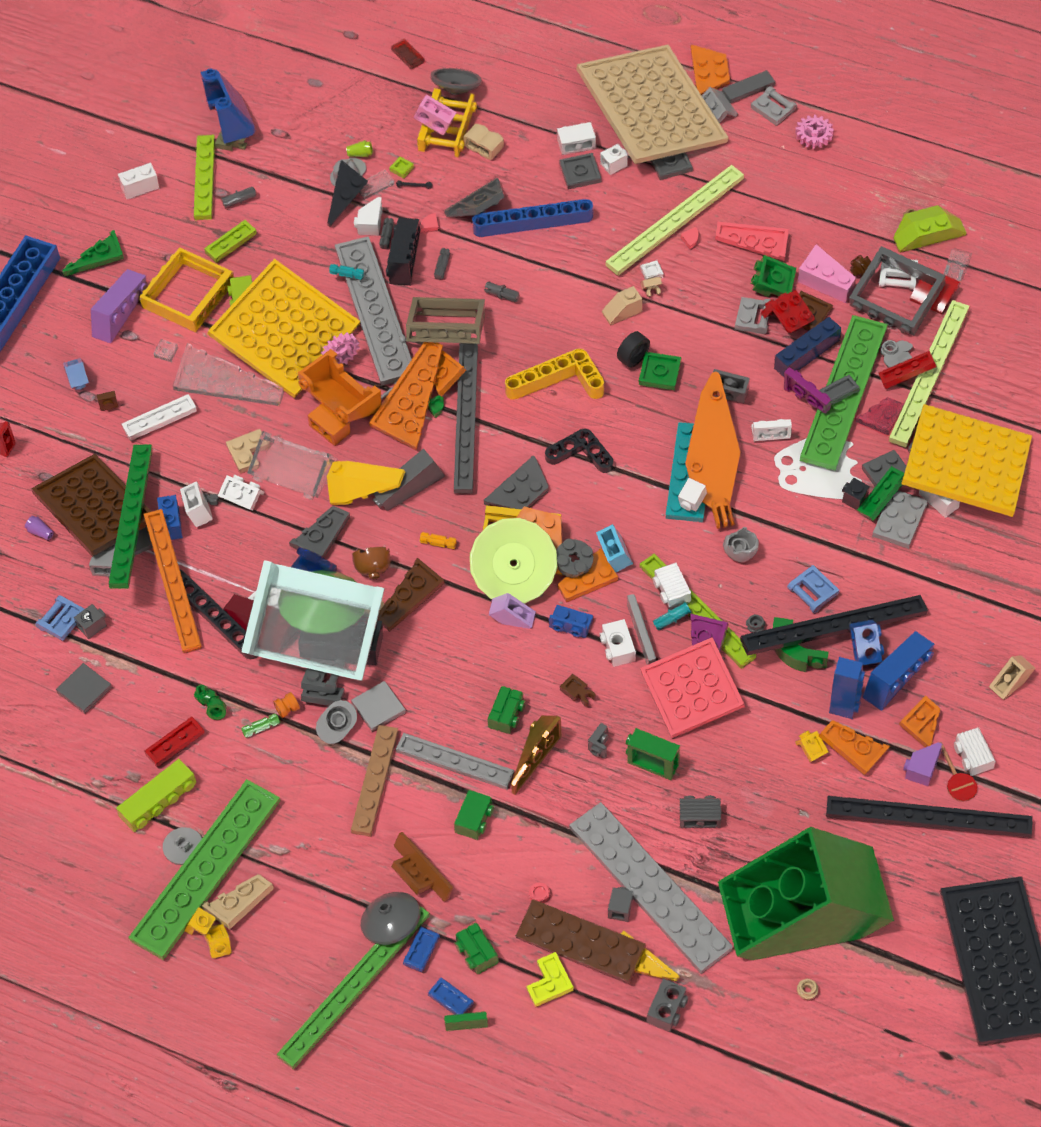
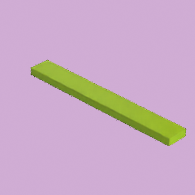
M655 553L640 563V568L651 579L655 577L654 570L667 566ZM689 588L691 591V601L687 602V605L692 613L687 615L690 618L691 614L722 621ZM728 627L721 649L742 669L756 658V654L747 656L740 638Z

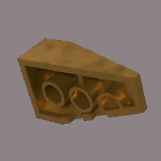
M542 715L538 721L535 720L531 724L530 732L511 783L512 794L516 795L562 737L561 718L559 716Z

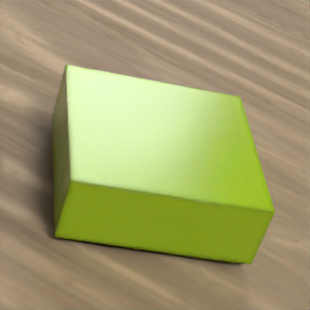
M399 157L390 166V172L404 179L414 168V163Z

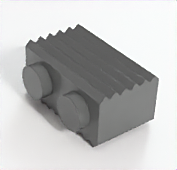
M711 795L704 798H695L694 796L680 798V828L721 827L720 798Z

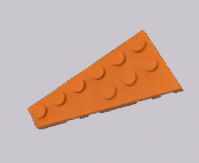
M423 342L369 422L372 428L416 451L443 351L442 344L438 342Z

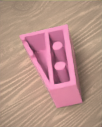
M817 244L799 268V283L844 303H847L855 289L856 277Z

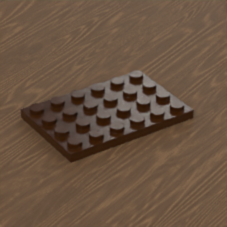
M96 454L31 488L35 497L92 557L116 544L126 485ZM143 504L139 530L147 526L144 514L152 512L145 504Z

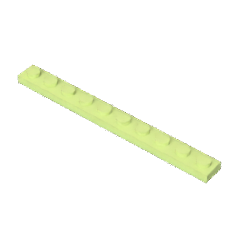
M729 166L606 261V266L619 276L742 181L744 174L734 166Z
M952 300L930 347V353L937 367L917 376L889 437V442L907 447L919 421L923 404L926 405L968 313L969 305Z

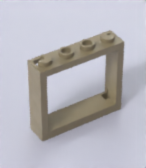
M413 297L406 323V340L410 342L480 344L485 319V299ZM417 315L476 317L475 324L415 322ZM471 334H476L477 338H471Z

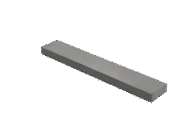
M403 733L396 748L397 753L505 790L508 789L514 776V770L406 733Z

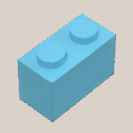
M613 524L596 532L607 561L615 572L633 564L622 536Z

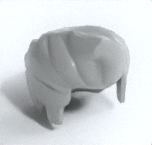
M743 527L737 532L727 535L724 539L723 547L725 553L731 559L744 563L757 553L759 540L755 533Z

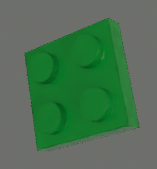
M645 352L639 385L675 390L681 357Z

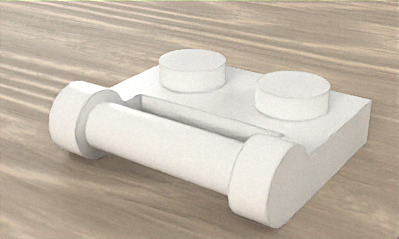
M882 262L879 287L887 285L914 290L916 287V277ZM886 276H893V277L911 278V281H909V280H899V279H889V278H885V277H886Z

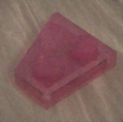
M886 397L879 404L870 407L869 411L865 414L857 415L856 422L889 435L903 409L904 403Z

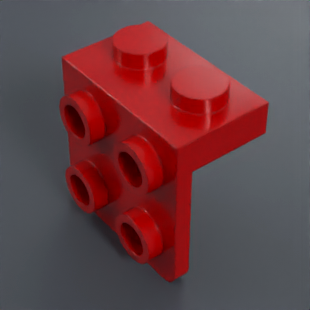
M797 290L788 294L784 293L775 301L774 299L768 301L765 304L766 308L761 312L764 319L775 313L788 333H792L815 320V317Z

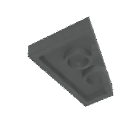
M332 506L317 518V522L311 527L305 528L296 539L293 538L289 545L323 560L350 518V512Z

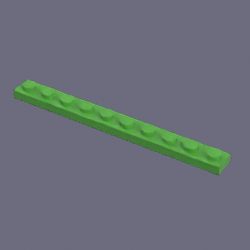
M419 905V922L415 929L404 939L393 944H375L277 1053V1057L294 1070L429 918L430 914Z

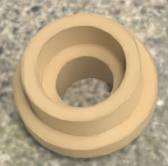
M804 979L798 983L797 993L801 998L810 1000L816 997L818 986L813 980ZM810 988L811 992H805L804 989Z

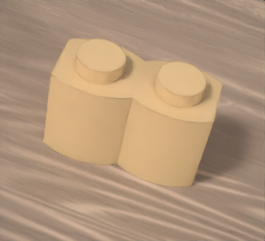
M475 124L463 136L465 147L471 151L478 152L489 160H492L504 147L502 136L499 133L489 131L484 125Z

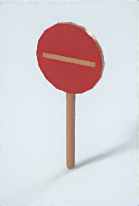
M942 743L941 750L953 773L947 784L948 793L957 801H969L977 793V783L968 774H957Z

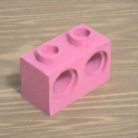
M426 95L419 105L414 118L444 135L456 112Z

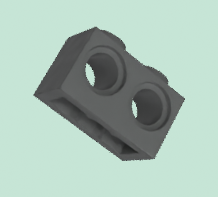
M663 979L647 1013V1023L668 1032L671 1031L673 1026L676 1027L681 1016L678 1013L681 1008H685L689 997L686 996L687 988ZM676 995L678 998L672 1000L668 996ZM668 1013L670 1016L667 1018H663L660 1016V1014Z

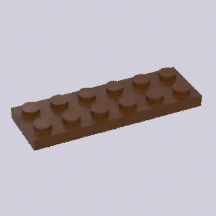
M532 899L516 933V938L552 953L556 952L559 956L629 984L646 948V944L534 899Z

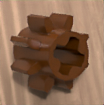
M859 255L850 262L852 265L850 271L854 276L859 274L862 278L872 261L868 256L863 258L862 255Z

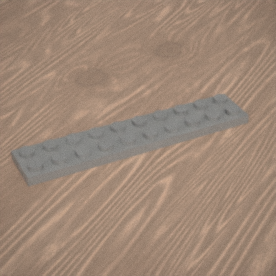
M367 236L336 244L335 250L340 265L364 270L363 279H356L353 276V278L345 277L380 384L383 386L397 382L412 359L406 342L399 341V337L403 333L370 238Z
M601 802L569 825L570 830L622 887L633 891V900L700 974L733 950V946Z

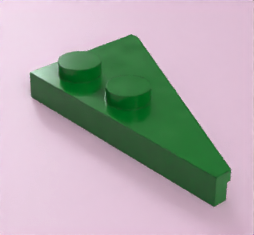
M115 230L110 231V236L106 239L97 241L94 246L84 251L80 255L81 258L75 263L70 262L62 269L64 277L123 260L124 256Z

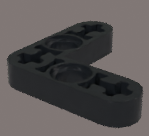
M580 429L545 450V460L552 465L558 464L583 451L600 472L608 473L613 469L612 456L589 429ZM572 444L574 448L565 449L564 445ZM592 448H598L600 452L593 454L590 452V450Z

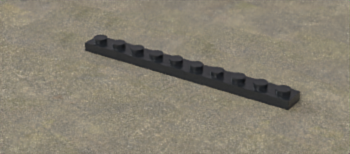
M921 595L741 635L740 641L748 656L849 633V624L873 620L877 625H883L926 615L928 609Z
M828 796L826 817L1027 838L1032 836L1033 816L838 796Z

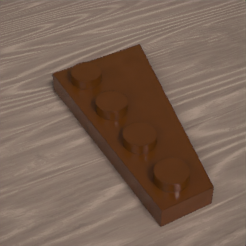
M417 558L411 570H408L405 574L404 580L395 588L394 594L391 598H388L379 611L377 621H382L383 627L390 632L445 584L444 579Z

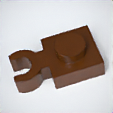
M573 673L560 686L561 692L573 701L580 698L581 703L586 707L589 706V701L585 698L591 697L593 700L596 699V694L592 690H586L588 684Z

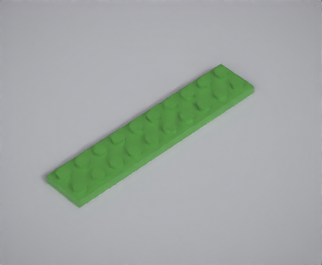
M852 315L826 386L850 375L860 387L859 391L831 405V409L826 414L817 409L799 461L836 471L888 324Z
M246 779L128 937L129 940L164 960L185 932L198 907L202 908L203 903L207 902L280 803V797Z

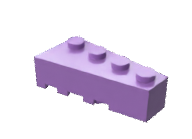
M127 269L91 308L92 337L110 344L112 343L139 302L142 291L148 287L146 275Z

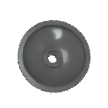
M457 68L436 69L431 72L430 76L435 85L452 95L472 91L479 87L482 81L481 77L476 73Z
M386 893L373 900L367 906L361 917V930L364 936L372 943L379 945L396 943L407 937L415 929L420 919V907L416 899L408 893Z

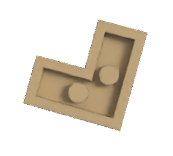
M260 429L226 442V446L240 474L257 467V463L252 455L253 452L268 447Z

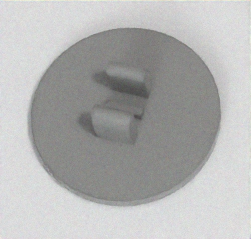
M186 827L171 831L163 842L165 857L171 863L183 865L201 841V835L194 829Z

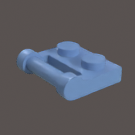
M814 565L793 579L787 586L791 592H795L810 607L809 609L813 613H817L822 606L839 594V589ZM803 583L818 600L814 601L799 585Z
M59 595L55 599L54 605L35 625L41 631H46L63 641L76 626L74 617L82 612L84 608ZM61 607H64L60 611V613L55 617V619L50 624H48L49 621L54 617V615L59 611V609Z

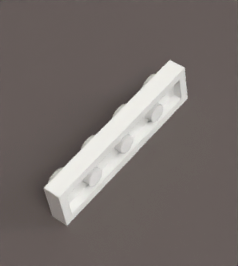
M189 394L122 423V427L129 440L132 441L197 412V408Z

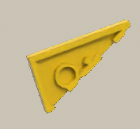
M625 931L621 933L622 935L633 938ZM645 948L635 973L677 982L680 978L679 975Z

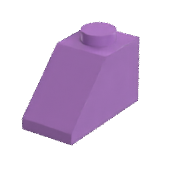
M938 742L913 752L911 759H906L903 768L906 771L905 779L929 786L941 752L942 743Z

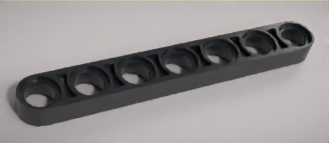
M179 569L185 589L187 587L194 588L192 593H186L189 604L245 658L250 660L257 658L258 656L242 652L246 631L184 571ZM199 599L206 600L204 605L196 604ZM216 610L219 614L216 617H210L208 615L209 612ZM224 622L231 624L228 629L221 628ZM237 634L244 636L240 641L233 640V637Z

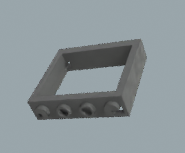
M881 246L850 295V306L856 308V311L866 313L872 319L877 318L890 327L898 328L902 333L907 332L914 336L945 286V275ZM881 262L933 285L912 321L860 297Z

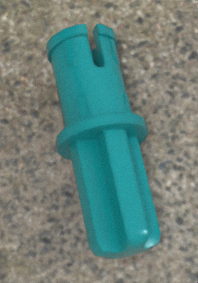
M684 602L672 610L668 609L669 612L654 619L653 623L656 629L660 630L673 622L677 623L676 620L692 612L687 603Z

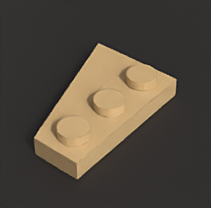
M258 874L237 885L234 891L218 895L219 899L211 903H203L202 909L213 915L217 921L228 929H231L266 897L274 887L272 883Z

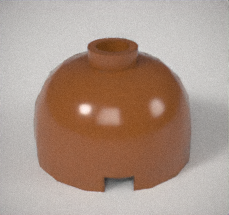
M386 547L366 548V551L363 553L360 550L353 552L352 561L354 568L361 575L368 576L369 579L379 578L380 574L384 573L391 563L390 549L386 550Z

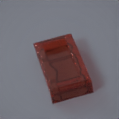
M405 38L391 46V50L411 70L425 62V58Z

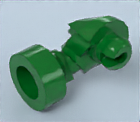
M198 685L194 697L203 706L207 704V716L214 720L224 718L226 715V704L208 686Z

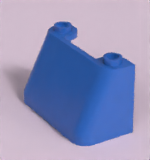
M210 68L200 72L209 109L215 107L224 144L252 136L255 133V126L241 94L217 70Z

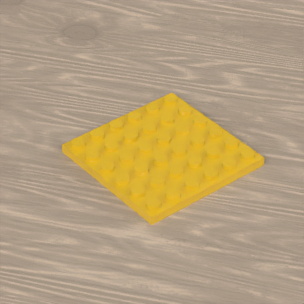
M274 259L208 330L207 335L295 398L302 390L298 384V372L322 356L321 352L325 351L323 347L327 346L328 341H332L334 336L338 337L340 333L345 335L346 332L352 334L360 325V321Z
M923 404L902 485L1013 517L1032 435Z

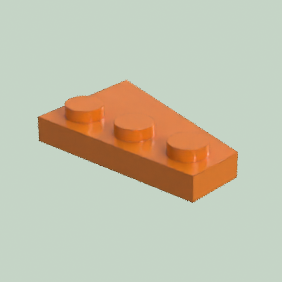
M834 720L819 734L822 740L863 775L872 768L890 747L884 743L881 745L873 741V738L869 736L859 735L853 729Z

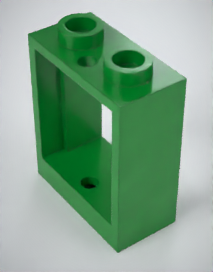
M635 728L633 734L628 735L625 743L627 745L625 753L627 755V763L671 781L680 764V745Z

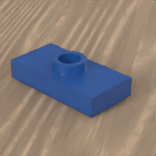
M420 927L403 961V965L423 972L440 938V934Z
M442 977L428 992L429 997L454 1015L466 1014L474 1004L472 999Z

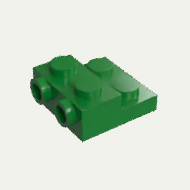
M764 255L754 265L753 270L756 271V274L753 275L750 282L753 285L752 290L768 297L771 293L777 296L784 293L788 294L792 292L797 268Z

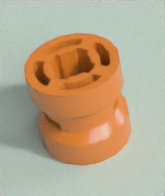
M292 692L285 694L284 699L278 698L273 701L275 709L281 718L288 716L290 711L295 712L300 709Z

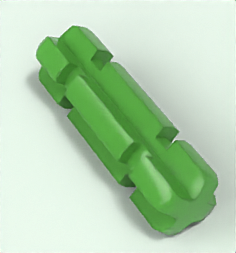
M274 713L269 715V718L265 717L251 723L252 725L250 726L249 724L243 726L241 730L244 737L247 738L252 736L254 732L257 734L269 729L271 725L276 726L280 724L278 715Z

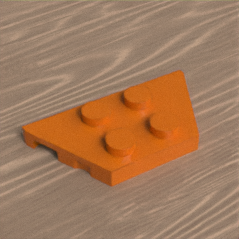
M691 45L695 86L701 96L709 87L718 90V88L729 85L730 77L726 54Z

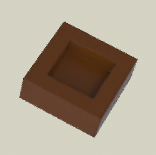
M115 391L97 395L100 411L119 407Z

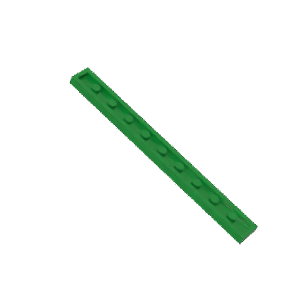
M133 444L108 583L110 589H129L153 452L152 444Z

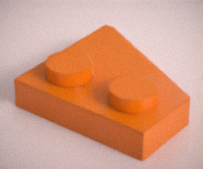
M925 695L900 721L899 725L926 748L932 745V738L941 708Z

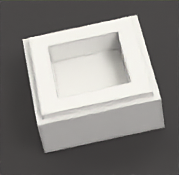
M657 260L640 265L645 280L656 277L663 278V271Z

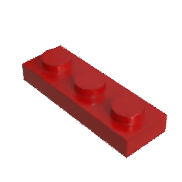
M929 350L879 372V376L884 388L887 389L937 366Z
M191 716L144 750L145 755L156 767H159L205 733L204 729Z

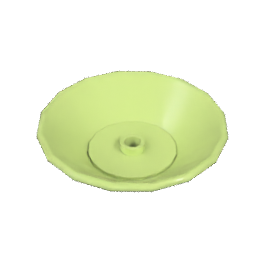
M522 518L501 519L488 525L477 536L470 552V572L477 587L490 599L509 593L525 604L544 593L552 584L557 570V550L549 534L536 523ZM512 560L517 561V565L511 566L510 562Z

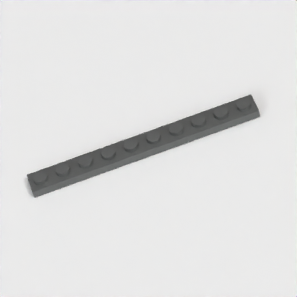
M459 343V363L466 371L458 379L454 493H473L478 344Z

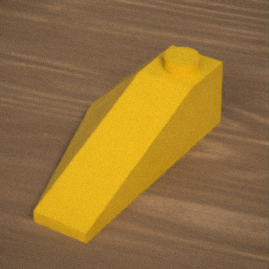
M352 461L332 462L327 475L330 504L347 505L353 503L354 499L360 497L365 499L368 498L369 494L375 492L380 494L398 488L403 480L405 470Z

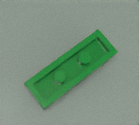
M891 466L858 508L859 514L874 521L902 485L904 472Z

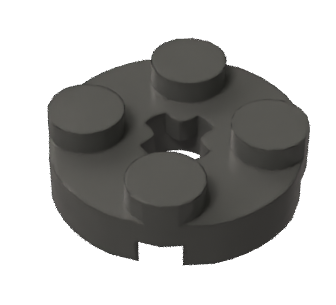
M566 539L557 548L558 570L563 575L572 578L588 573L593 563L592 548L583 541ZM576 555L579 560L572 562L569 556Z

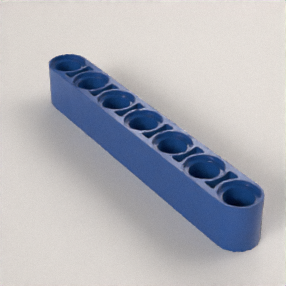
M588 199L480 213L472 219L473 233L478 237L587 223L593 219V203Z

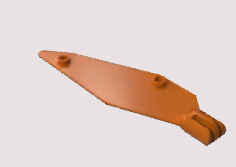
M713 372L700 395L685 464L689 478L706 485L707 494L702 503L712 509L716 528L720 529L718 514L720 515L723 528L728 527L726 512L730 526H735L730 502L740 458V448L720 374Z

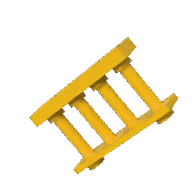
M434 88L431 96L433 99L445 106L466 110L464 115L455 114L453 121L462 122L460 128L449 126L445 132L456 134V141L431 137V132L434 133L435 130L422 123L417 138L418 151L425 152L427 145L430 144L454 148L455 157H459L460 151H463L465 144L463 136L467 132L473 112H476L477 102L474 101V94L470 95L468 102L444 99V97H441V89Z

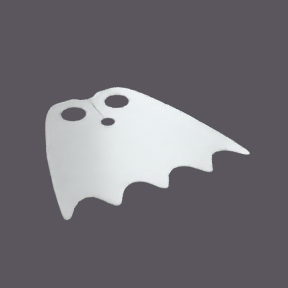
M806 439L781 450L775 455V465L780 469L778 477L780 486L795 493L843 499L842 489L847 482L850 483L853 478H856L850 474V469L858 462L846 456V451L853 446V443L846 441L836 471L799 461ZM784 456H790L793 459V463L791 465H784L781 459ZM805 466L806 470L801 471L800 467ZM788 475H794L797 478V482L790 485L786 483L785 478Z

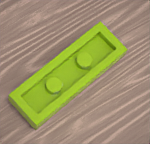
M244 220L204 248L205 253L217 263L254 237L257 231Z

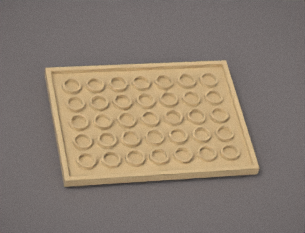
M669 45L577 64L576 70L634 164L728 142L727 134Z

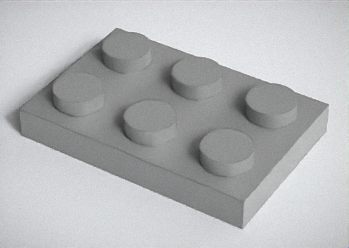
M897 490L883 508L872 537L909 549L927 507L928 500Z

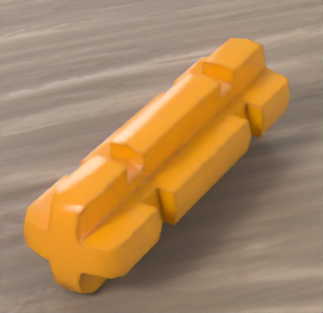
M421 532L420 543L428 544L429 542L430 545L447 546L450 549L456 548V538L449 537L448 539L447 536L429 535L426 532Z

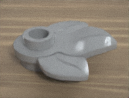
M885 341L880 349L884 356L885 365L890 368L911 359L912 357L908 352L912 349L913 345L907 341Z

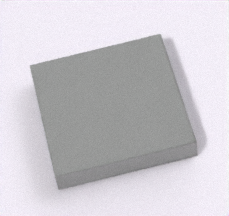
M385 681L351 700L352 705L372 732L378 729L379 725H385L406 713L405 708Z

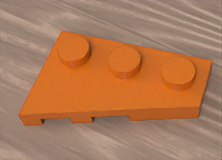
M442 351L434 382L436 390L441 397L466 371L460 363L444 351Z
M600 548L593 554V563L588 573L575 578L567 576L558 583V589L567 603L618 581V576Z

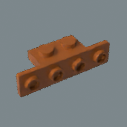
M403 832L399 833L394 847L403 857L393 861L391 867L416 895L432 888L444 902L447 901L453 886Z

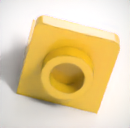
M808 730L800 734V739L795 741L796 745H801L809 762L828 753L824 742L819 737L818 731L810 733Z
M198 907L185 932L192 935L194 930L206 935L216 918Z
M219 924L210 927L204 937L208 943L211 958L231 954L230 939L224 925Z

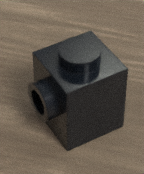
M853 478L842 489V502L858 510L868 497L870 486Z

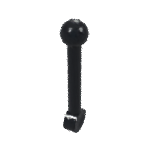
M400 180L396 182L397 187L416 186L426 187L427 189H432L433 187L431 182L426 184L408 183Z

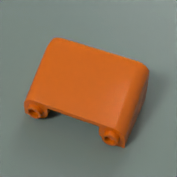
M332 349L298 372L299 386L303 390H307L335 414L340 422L348 423L374 415L381 406V390L376 386L364 388L344 371L342 363H337L335 359L337 353Z

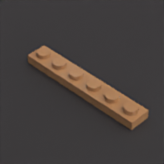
M378 726L352 823L351 834L372 836L399 732L398 728Z

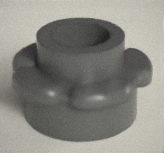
M751 615L746 621L747 629L752 633L763 631L765 621L760 615Z

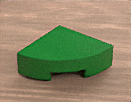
M440 395L430 399L428 410L436 418L444 409V399Z

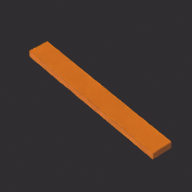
M159 509L145 513L144 518L182 651L186 653L200 649L202 646L163 510Z

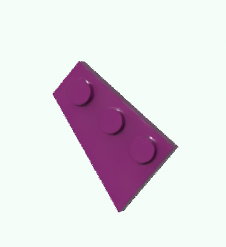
M790 367L784 372V390L787 392L790 390L796 393L795 396L799 399L802 397L806 398L811 406L825 414L831 409L830 397L824 392L821 393L812 382L806 381L800 372L794 371Z
M691 614L692 646L712 637L719 652H721L729 626L728 622Z

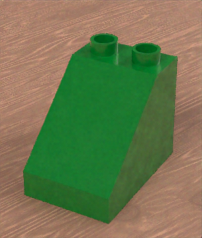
M811 826L718 881L736 956L752 961L862 939L894 921L873 847Z

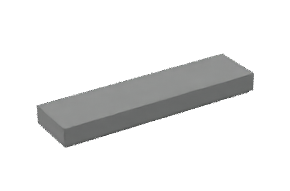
M634 594L628 595L627 607L646 664L649 665L656 662V657Z

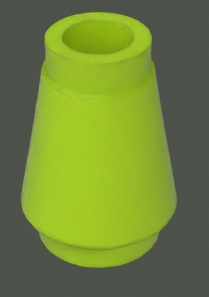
M364 140L346 147L348 157H369V155H373L371 141Z

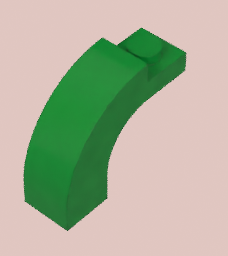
M774 617L773 628L793 624V619ZM798 644L774 649L777 656L786 665L795 670L806 672L807 666L817 669L827 668L829 654L827 651L807 649Z

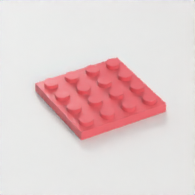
M712 637L640 668L671 738L745 707Z

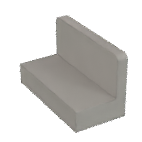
M709 87L702 95L719 124L728 114L734 117L738 115L722 91Z

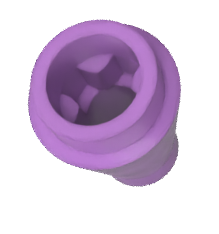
M31 516L25 524L28 533L42 537L47 541L54 534V531L38 516Z

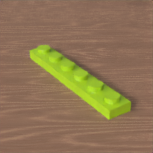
M214 135L197 136L194 197L195 220L212 219Z

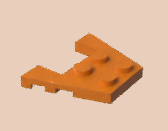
M523 507L516 518H522L540 526L549 534L557 550L558 546L562 544L561 516ZM557 566L555 574L563 576V574L558 570Z

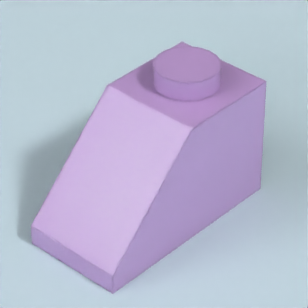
M506 593L492 599L489 616L503 625L530 629L532 628L536 611L511 594Z

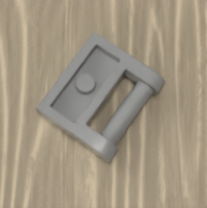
M771 86L751 103V109L776 126L797 108L795 102H790ZM770 98H774L782 105H784L786 108L783 109L778 104L770 100Z
M741 297L735 330L759 334L767 333L768 317L764 319L761 315L759 324H755L758 308L764 310L766 308L765 304L770 299L758 300Z

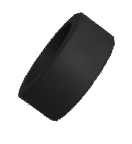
M639 331L630 333L618 348V360L627 367L636 366L643 360L645 352H648L650 340Z

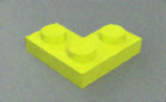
M556 952L537 960V965L544 979L526 986L535 1007L574 991V987Z

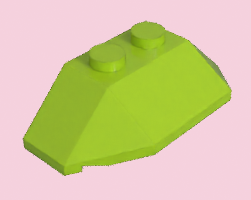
M937 205L906 213L893 239L899 253L961 237L967 233L960 218Z

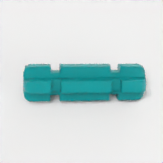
M331 264L329 267V273L333 275L339 274V276L350 278L354 276L356 279H363L364 270L360 268L355 269L354 267L343 265L339 267L338 264Z

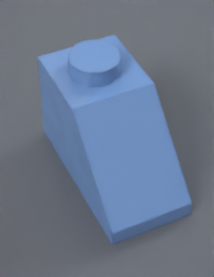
M81 358L63 363L71 388L75 387V390L86 387L85 384L89 383Z

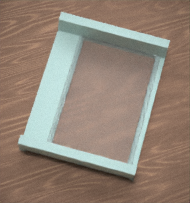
M264 560L242 652L362 681L385 588L373 587L282 566Z

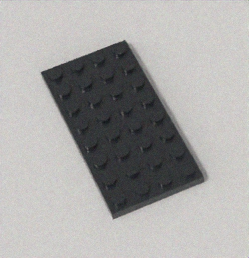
M1022 876L941 888L940 895L978 1045L1041 1036V945Z

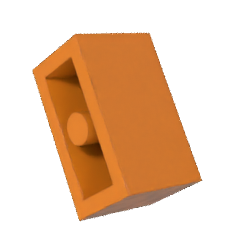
M322 403L307 415L309 426L334 446L351 433L350 422H340L336 415Z

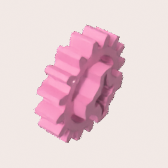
M808 115L807 119L801 118V122L797 123L796 139L800 140V144L806 143L807 148L812 145L813 149L817 145L822 148V144L828 145V141H832L833 124H829V119L823 120V116L817 118L814 115L811 118Z
M346 332L343 335L340 333L338 337L334 336L332 341H328V345L323 347L325 351L321 352V354L323 355L332 349L337 353L335 358L337 363H345L347 365L348 360H353V356L358 354L356 350L360 349L358 346L359 342L353 334Z

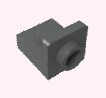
M600 723L588 739V750L594 756H600L604 759L607 756L605 743L609 738L607 725Z

